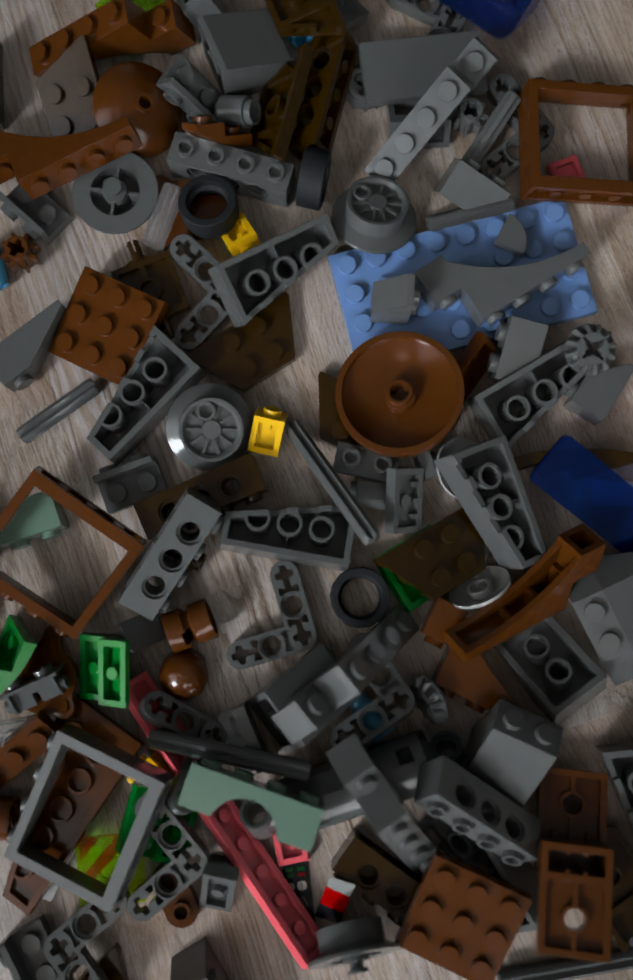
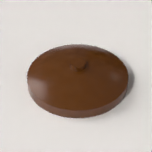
M409 331L384 333L362 343L344 362L336 382V406L345 429L364 448L388 457L415 456L439 445L455 428L464 405V380L455 358L436 340L426 335Z

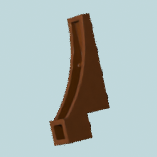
M112 0L29 47L33 73L36 77L40 78L82 35L89 37L95 60L144 53H169L173 56L197 44L193 24L182 12L180 6L173 0H167L147 12L131 0Z
M127 116L88 131L62 136H24L4 132L0 127V184L16 177L17 182L34 200L143 146Z
M584 523L558 535L556 542L518 581L510 586L501 597L464 621L446 630L444 640L462 661L466 662L566 609L573 583L598 570L606 543Z
M440 597L433 600L419 631L426 634L425 642L439 649L442 648L443 643L447 645L431 677L440 687L443 694L451 699L454 698L455 694L467 699L464 705L481 714L484 709L490 710L500 699L525 709L503 688L488 668L481 654L463 662L444 640L445 631L464 621L468 611L456 608L454 604Z

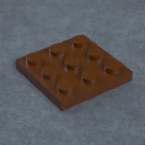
M85 266L48 352L119 385L123 376L126 377L135 362L134 358L139 349H142L148 340V334L155 325L159 329L169 304Z
M436 849L398 929L395 942L401 943V948L467 980H495L533 901L532 896L516 886Z

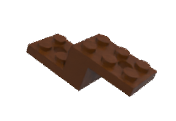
M550 767L538 785L536 817L541 820L538 859L534 860V869L539 875L535 950L538 954L610 963L614 849L606 844L607 773ZM569 794L577 795L581 801L580 809L576 813H567L563 808V799ZM570 909H578L583 913V923L577 928H570L565 925L564 916Z

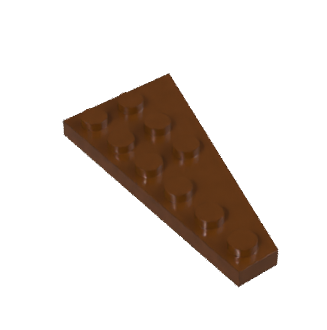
M79 694L76 697L78 706L76 714L70 719L56 717L55 723L61 728L72 724L134 756L138 755L145 744L90 702L80 699ZM68 748L28 844L66 863L124 775ZM46 751L43 761L45 760L48 751ZM12 862L2 896L26 915H30L34 912L52 885V882Z

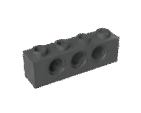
M175 131L166 159L173 177L187 180L200 175L213 174L223 177L232 184L238 195L285 208L288 207L296 181L295 164L282 162L275 158Z
M188 485L121 590L118 603L153 621L158 612L163 614L172 600L170 593L175 586L180 588L189 574V570L186 568L192 559L198 561L204 552L206 544L203 542L209 532L214 535L224 519L220 516L222 514V505ZM186 522H193L198 525L199 530L189 534L184 532L181 526ZM175 549L182 556L177 560H170L164 553L167 550ZM158 576L165 583L161 586H153L149 583L148 579Z
M446 756L421 763L413 802L426 809L430 816L440 818L452 826L455 832L465 834L477 842L480 848L490 850L508 865L520 866L523 862L538 859L541 830L540 819Z

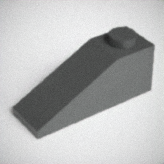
M59 300L52 303L0 342V381L13 392L23 390L32 384L33 378L40 373L50 354L48 349L66 310Z

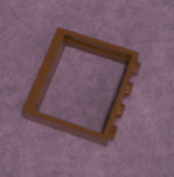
M543 77L529 78L518 93V96L521 98V103L518 106L520 200L633 207V86L630 84L621 86L605 85L603 82L579 83L570 79L554 81ZM538 102L626 109L629 181L540 175Z
M39 465L31 472L0 514V533L34 487H36L127 550V553L77 620H74L0 570V596L9 601H17L24 606V610L30 616L36 619L43 618L52 624V629L63 637L70 636L75 640L143 550L146 539Z

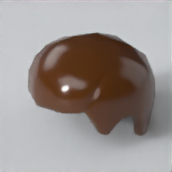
M192 648L178 653L174 651L168 653L160 667L159 673L160 684L164 692L178 700H190L200 695L208 681V671L204 656Z

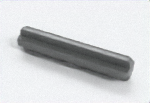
M508 90L504 93L461 159L462 161L467 156L480 165L521 103V98L516 92Z
M509 196L507 200L463 210L458 208L426 217V227L428 231H437L511 212L516 209L513 197Z
M92 379L85 380L17 428L18 436L23 442L30 443L100 393L99 387Z

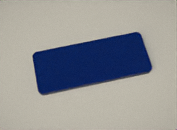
M569 435L561 436L532 471L530 480L621 553L633 551V487Z

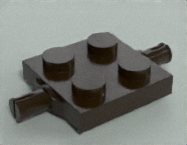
M132 240L136 252L129 241L126 246L132 261L122 268L111 271L112 278L168 303L169 307L159 330L168 337L165 330L167 329L170 338L173 339L174 332L169 320L175 315L191 310L170 253L166 250L156 255L144 256L139 241Z

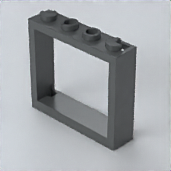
M71 724L55 731L49 738L46 749L49 751L45 760L37 767L34 773L33 780L35 784L20 806L22 814L18 823L14 825L7 837L9 845L4 857L111 913L125 898L176 776ZM68 748L149 787L108 885L28 844Z

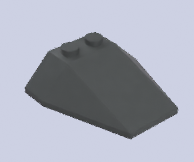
M633 551L603 555L598 570L574 582L569 596L602 665L615 686L633 679Z

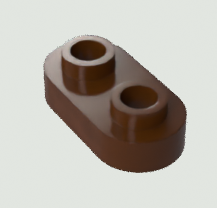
M159 863L154 872L157 869H159L164 863ZM171 873L161 875V883L165 888L174 889L177 887L178 880L176 876ZM165 875L171 876L173 884H165L162 877ZM192 884L163 908L167 920L175 927H188L194 923L200 909L199 899ZM179 906L185 907L187 914L179 915L176 908Z

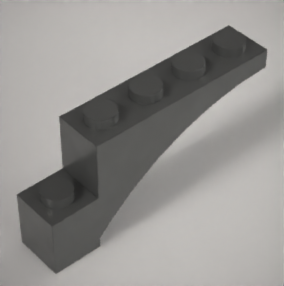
M474 37L454 63L444 69L364 170L370 176H382L396 181L448 118L480 84L500 60V57L479 37Z
M583 242L564 253L542 261L507 267H477L445 261L441 255L415 271V285L421 287L420 296L431 313L439 308L442 311L447 310L457 303L459 298L477 327L482 326L486 322L491 326L505 316L504 311L512 306L517 310L531 301L532 297L530 295L538 290L545 293L558 284L557 279L564 274L571 277L585 267L583 262L591 252Z
M401 604L397 605L341 657L294 697L289 699L271 717L292 745L315 731L334 710L360 694L416 634L420 627Z
M353 733L327 751L326 755L344 787L357 799L376 834L420 877L424 875L435 850H441L404 803L366 746Z

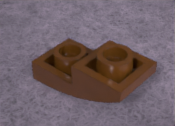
M194 115L192 122H182V129L195 137L230 146H252V133L241 132L240 126H225L224 122L212 121V115Z

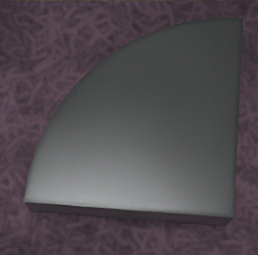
M509 214L494 245L522 258L527 246L526 232L520 221Z

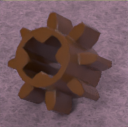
M13 232L6 242H1L5 253L1 254L0 257L5 263H9V267L14 272L21 268L30 273V268L35 264L41 263L36 254L41 251V248L37 243H32L33 239L28 233L24 234L22 238L16 236Z

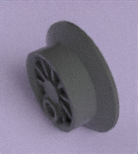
M131 152L74 179L72 185V200L80 218L91 228L106 234H123L143 225L154 212L159 195L158 182L153 170L146 161Z
M368 176L354 182L348 190L344 191L336 199L331 214L333 227L346 244L357 250L373 254L389 253L402 248L413 237L417 225L416 213L409 202L406 191L397 182L382 176Z
M215 383L195 385L182 392L172 403L166 418L167 440L175 455L185 464L199 470L210 471L242 457L247 452L253 416L246 401L231 388Z
M366 917L333 924L316 931L320 954L308 963V969L350 965V971H347L348 976L361 974L368 971V967H364L363 961L401 949V943L386 939L381 917Z

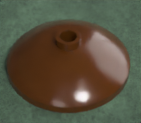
M123 62L105 71L94 88L92 113L97 127L127 116L143 146L131 151V153L140 158L156 157L171 147L175 131L181 133L184 117L183 110L179 106L168 102L163 96L164 92L156 86L163 74L161 71L141 62ZM140 99L145 100L147 102V109L142 108L140 106Z

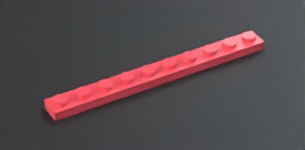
M145 670L129 681L128 709L148 738L150 731L159 728L146 722L139 714V703L148 693L159 689ZM158 700L148 703L152 706L151 712L153 714L163 711L158 707ZM170 709L169 711H167V712H165V713L168 714V716H169V715L171 714V712H173V710ZM176 717L177 727L182 731H186L181 722L179 721V719ZM156 750L171 774L176 776L185 756ZM230 800L223 803L211 816L197 812L233 867L239 868V876L301 969H308V963L320 954L316 931L319 928L261 841L254 838L242 824L239 817V809L234 801Z

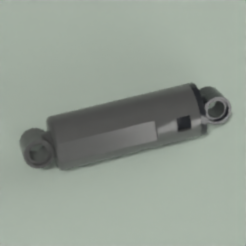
M422 729L367 748L403 801L414 798L421 763L441 757L439 753L444 749L455 751L452 756L447 758L462 767L464 762L461 739L454 732L447 730L436 733L430 740V743H427ZM330 761L312 766L310 776L306 781L288 777H280L274 780L285 784L287 792L299 795L300 791H305L320 797L319 803L324 804L325 808L318 830L365 815L357 799L344 787ZM246 799L239 810L242 824L256 839L262 840L271 837L276 832V827L270 813L261 804ZM258 813H266L262 821L253 823V819Z

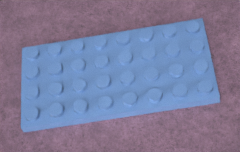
M544 201L516 208L511 212L441 230L417 233L413 235L405 246L389 253L373 254L353 249L328 256V263L352 352L362 343L375 336L396 331H409L426 335L439 342L451 352L466 348L477 331L485 333L491 341H495L497 326L500 321L504 322L505 317L516 316L553 326L592 316L598 312L584 267L571 277H568L567 274L557 279L558 284L547 292L542 293L538 290L530 295L532 300L516 310L512 306L504 311L505 316L491 326L486 322L482 326L477 327L459 298L458 302L447 310L442 311L439 308L431 313L421 296L419 306L417 305L416 314L410 315L407 325L370 322L374 282L408 273L414 274L415 271L441 255L445 261L477 267H507L542 261L574 248L578 243L565 202ZM509 214L520 221L526 232L527 246L522 258L494 245Z

